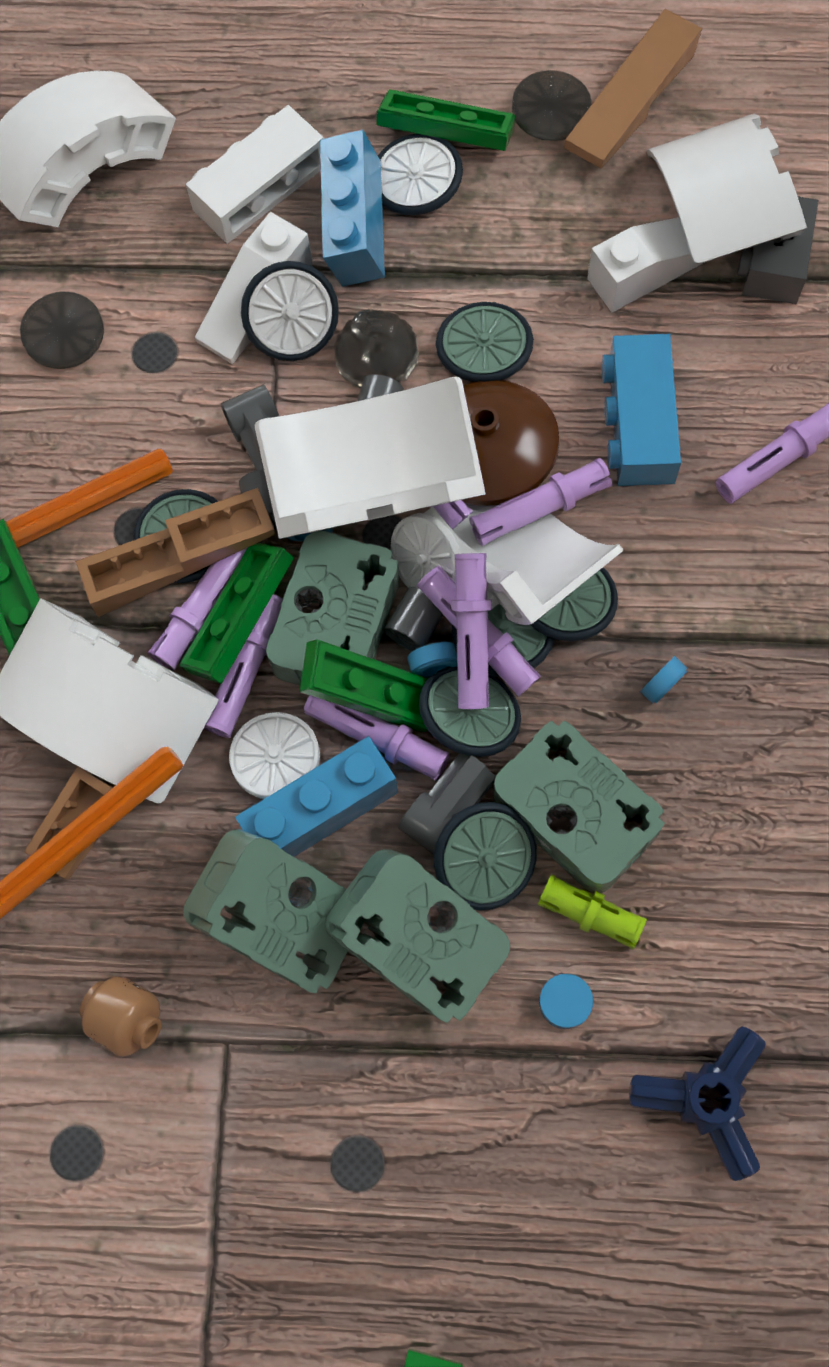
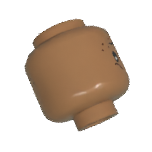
M115 976L94 984L84 996L80 1006L82 1029L85 1035L117 1056H129L140 1048H148L156 1040L161 1030L159 1000L153 993L126 977Z

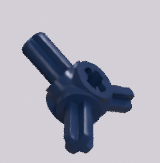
M741 1026L736 1030L714 1065L705 1062L698 1073L685 1071L682 1079L636 1074L630 1082V1105L634 1108L680 1113L681 1122L695 1123L701 1136L709 1133L730 1179L739 1181L750 1177L760 1170V1164L738 1120L745 1116L740 1101L747 1091L741 1084L765 1049L766 1042L753 1030ZM715 1087L721 1094V1097L716 1098V1100L722 1101L721 1109L716 1108L705 1112L700 1106V1103L704 1102L705 1099L698 1098L699 1091H707Z

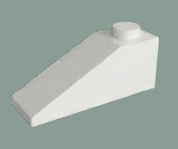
M270 211L243 244L195 335V341L233 364L251 342L243 328L241 319V301L247 285L263 268L274 263L295 261L312 266L308 233Z
M678 217L630 227L593 247L587 279L611 313L703 263L697 264L692 260Z

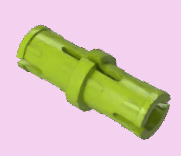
M554 875L550 876L538 902V906L561 914L581 924L580 930L589 933L591 929L633 950L647 921V918L643 916L641 917L604 900L605 895L598 891H595L593 895L556 878Z

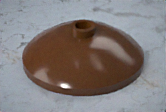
M501 380L472 382L463 385L485 495L463 499L462 501L465 504L476 506L500 505L537 488L550 474L559 453V429L551 408L535 392L516 383ZM484 422H492V424L488 426L479 425Z

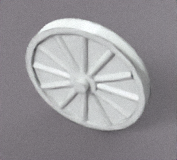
M416 513L402 519L393 531L391 551L393 553V560L398 561L399 576L408 588H418L417 584L439 565L456 583L455 554H461V551L448 527L436 517L425 513Z
M272 712L249 720L239 729L230 746L229 763L238 784L249 794L265 799L318 767L320 763V748L313 730L303 720L291 714Z

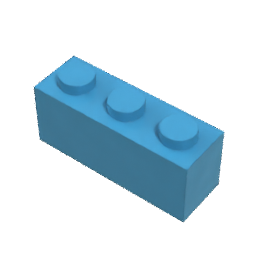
M363 129L320 139L323 259L342 287L385 278L381 161Z
M670 334L613 336L610 354L602 355L603 383H611L612 396L605 397L606 426L614 425L615 439L608 440L609 469H617L618 486L675 484L681 466L671 336Z
M367 736L238 814L235 818L243 831L268 839L278 845L280 849L295 857L398 793L397 781L375 744Z

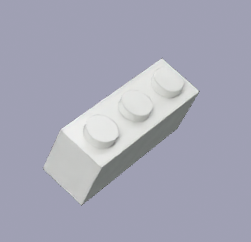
M287 105L277 114L267 117L259 128L242 141L232 144L226 153L211 165L198 170L194 174L192 179L186 183L192 210L228 244L321 171L320 139H324V137L293 108Z

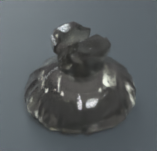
M368 309L356 313L354 318L348 320L336 336L334 344L336 368L339 369V373L347 382H350L353 387L361 389L364 377L372 374L384 375L399 383L407 381L417 366L420 355L417 335L414 333L413 327L396 313L384 312L383 310L370 311Z

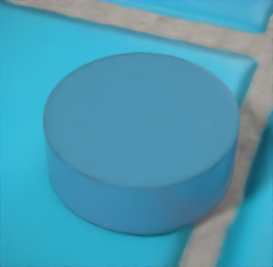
M451 642L429 644L414 650L407 656L411 673L427 679L441 669L458 666L456 647Z
M674 656L645 685L640 693L652 704L654 702L657 703L688 672L686 670L687 667Z
M572 974L556 975L546 982L540 993V1011L545 1020L554 1027L560 1029L576 1028L585 1022L592 1011L593 995L591 989L578 976Z

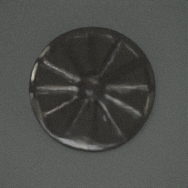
M555 70L540 71L529 75L516 87L512 100V113L516 115L515 121L518 126L527 134L546 141L564 140L592 105L591 96L586 86L579 79L568 73Z
M66 291L51 293L35 301L25 312L20 325L21 341L30 357L37 363L54 369L71 368L87 361L100 347L104 335L103 320L94 303L83 295Z

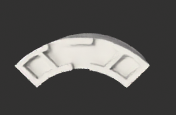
M113 71L79 72L51 81L20 100L0 120V201L20 221L59 227L69 204L79 191L91 181L88 175L106 163L112 167L135 159L162 160L176 117L131 78L122 73Z
M751 114L646 151L648 158L652 157L665 179L676 207L692 260L697 264L781 237L782 241L800 235L807 228L789 171L779 174L772 158L779 155V147L769 128H760L761 120L757 114Z
M450 377L415 388L343 405L265 418L255 423V432L279 539L485 495L463 383L459 377Z
M466 504L473 512L464 521L457 524L453 530L433 506L425 512V514L436 517L448 527L459 545L461 554H487L488 599H492V609L498 604L502 605L507 611L505 612L507 619L522 625L533 624L623 551L620 544L605 545L578 534L551 513L481 546L472 531L474 527L470 525L469 518L498 505L476 506Z
M40 598L0 673V717L52 752L114 785L122 781L161 747L171 748L184 765L219 699L200 684L169 670L143 655L139 657L137 663L133 662L134 655L118 647L119 641L105 634L84 618ZM180 771L146 799L154 803L163 802Z

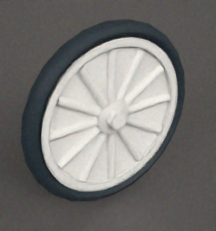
M417 133L406 135L391 142L378 154L381 161L382 206L394 213L417 216L437 210L455 195L461 184L463 175L462 160L457 150L442 138Z
M284 261L263 268L247 285L241 301L242 324L249 340L258 350L277 360L297 361L317 354L332 338L338 324V300L331 283L317 269L302 262Z

